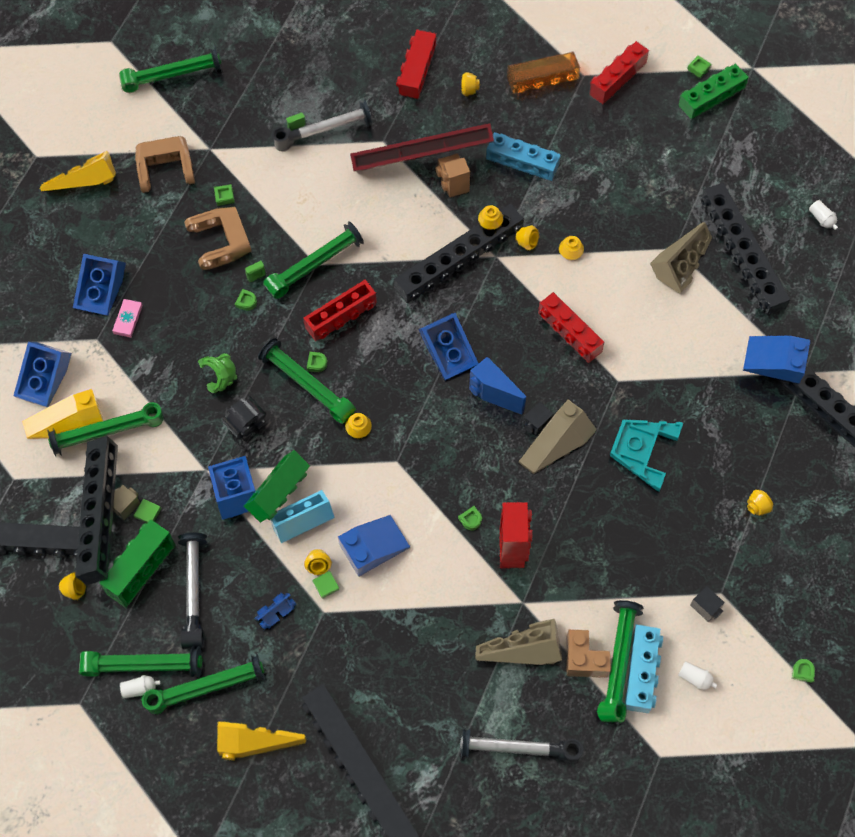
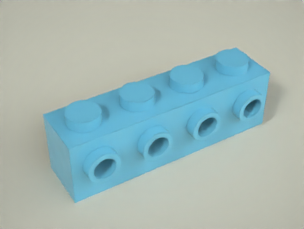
M636 625L634 628L625 696L627 710L649 714L651 708H655L656 696L653 695V690L657 688L659 675H655L656 667L659 668L661 662L658 648H662L663 644L660 628Z

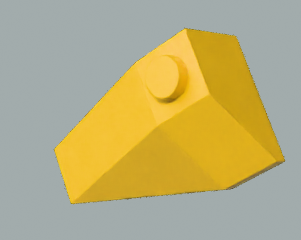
M108 150L86 160L87 162L83 164V167L75 166L68 171L67 175L62 173L43 183L40 187L41 191L98 185L102 182L104 184L113 181L116 172Z
M89 389L74 394L23 420L22 423L27 439L49 438L47 430L51 432L54 428L56 434L101 422L103 417L93 390Z
M218 722L217 752L226 760H235V757L242 758L306 743L304 734L286 731H276L275 734H272L270 730L262 727L250 730L245 724Z

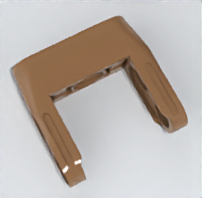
M175 136L142 142L136 145V165L142 193L149 192L151 188L147 168L150 165L181 160L186 182L188 184L195 183L191 157L185 137Z
M236 207L214 209L192 216L184 222L186 230L196 233L221 224L224 229L229 246L204 253L198 260L200 268L203 270L236 261L251 252V247Z

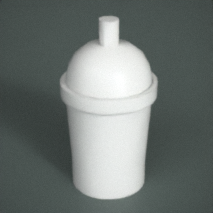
M820 200L811 205L809 211L815 216L822 227H833L835 230L838 228L835 225L837 223L836 214Z
M685 661L678 675L679 677L695 685L698 689L704 690L710 688V686L717 687V684L713 683V676L708 670L701 669Z
M143 675L136 679L121 682L120 690L123 699L143 696L146 691L155 690L156 685L161 683L160 680L154 681L152 677Z

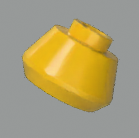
M466 72L462 75V94L464 96L475 94L476 90H479L480 80L476 79L475 75Z
M490 205L486 206L479 213L478 221L483 228L492 230L502 224L503 215L497 207Z
M532 225L523 227L516 233V240L520 246L526 250H531L538 243L539 232Z
M569 236L560 243L559 252L564 258L575 260L582 256L584 246L579 238Z
M355 413L347 419L345 427L350 436L363 438L369 434L372 425L367 416Z
M754 490L747 501V508L754 515L767 514L773 509L771 498L762 490Z
M321 549L310 551L304 561V567L307 572L314 575L326 573L332 565L331 558Z
M75 572L65 576L59 584L60 592L65 597L74 600L80 599L86 588V585L75 577Z

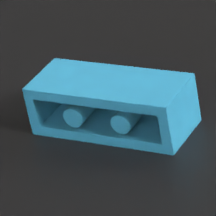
M321 490L278 510L277 514L270 521L275 534L280 542L283 543L335 517L328 498Z

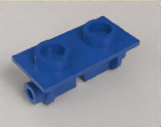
M280 593L273 599L274 603L269 607L265 605L257 611L258 616L255 617V620H262L259 624L264 630L266 628L269 629L280 620L276 615L277 612L284 617L294 609L296 603L292 598L288 600L289 593L285 595Z

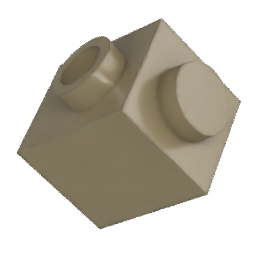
M124 485L115 489L113 511L123 520L140 505V501L137 498L139 496L138 493L131 487L127 489Z

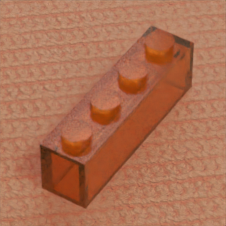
M569 52L508 66L507 78L513 93L524 92L529 89L578 79L580 66L575 53Z

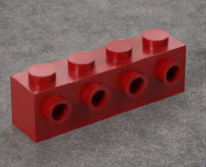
M416 30L415 36H412L410 40L411 48L406 51V63L402 64L401 77L398 76L396 87L399 88V95L419 99L436 48V34Z
M637 41L632 45H628L620 56L615 57L612 64L607 65L599 76H595L592 79L590 95L601 104H604L647 63L649 49Z
M366 280L360 282L303 318L305 329L315 342L326 338L333 330L340 329L349 320H354L365 310L372 309L377 304L376 292Z
M554 292L539 303L538 313L588 363L603 352L605 342Z

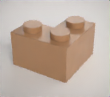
M458 154L438 159L436 173L438 177L442 178L443 191H447L449 198L469 192L470 171L465 158H460Z
M569 629L567 633L566 676L608 678L610 673V651L589 650V630Z

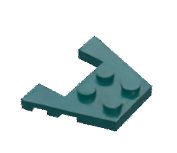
M622 420L610 456L654 489L660 491L666 473L647 467V463L657 435L677 441L683 423Z

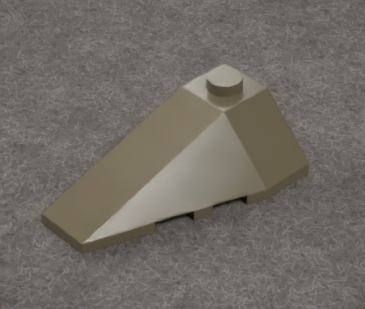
M702 222L662 251L650 263L656 278L678 293H682L693 279L692 273L694 269H698L700 256L705 254L712 239L705 222Z
M567 400L519 460V463L535 474L551 465L553 461L585 445L597 429L581 408Z
M555 619L536 622L529 625L530 629L519 633L518 630L511 632L512 635L505 639L498 637L477 645L476 660L538 665L554 664L557 661H562Z

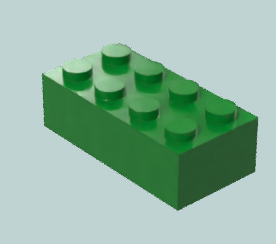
M151 519L148 523L143 524L136 538L130 540L123 554L117 556L114 560L113 566L108 571V579L99 582L105 593L126 608L176 546L170 532Z

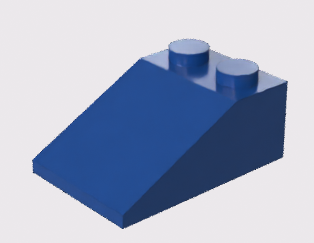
M83 254L73 308L109 315L123 280L126 262Z
M452 313L418 329L444 380L479 364L456 313Z
M749 336L743 371L800 383L805 374L810 340L795 336Z
M28 342L13 396L49 407L67 372L72 353L42 343Z
M488 357L470 370L469 388L475 396L478 395L484 401L516 413H524L526 395Z
M246 456L208 466L222 520L249 512L244 505L254 494L255 487Z
M391 515L356 526L338 536L339 545L358 577L410 548Z

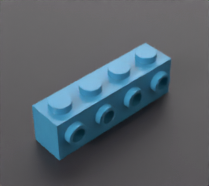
M494 132V142L489 143L486 149V159L550 181L553 180L560 163L561 154Z

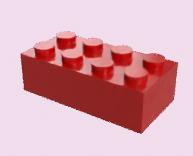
M502 503L500 568H524L525 561H529L532 542V529H530L532 512L528 510L527 503Z

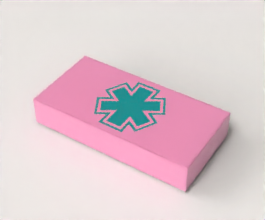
M123 300L113 328L114 334L132 337L143 306L141 302Z

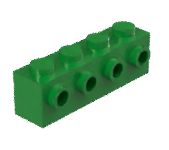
M736 63L730 67L727 66L720 73L710 76L708 80L699 82L694 88L684 91L680 96L678 106L692 120L746 88L749 77Z
M295 450L291 451L280 460L244 507L260 523L266 519L271 520L277 514L276 509L280 508L288 500L286 496L292 494L297 489V482H301L307 476L306 471L310 465Z

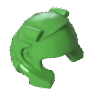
M224 353L216 358L206 356L198 361L201 368L208 365L217 375V383L211 382L207 384V389L210 392L223 391L233 383V380L237 379L236 368L230 359V355Z

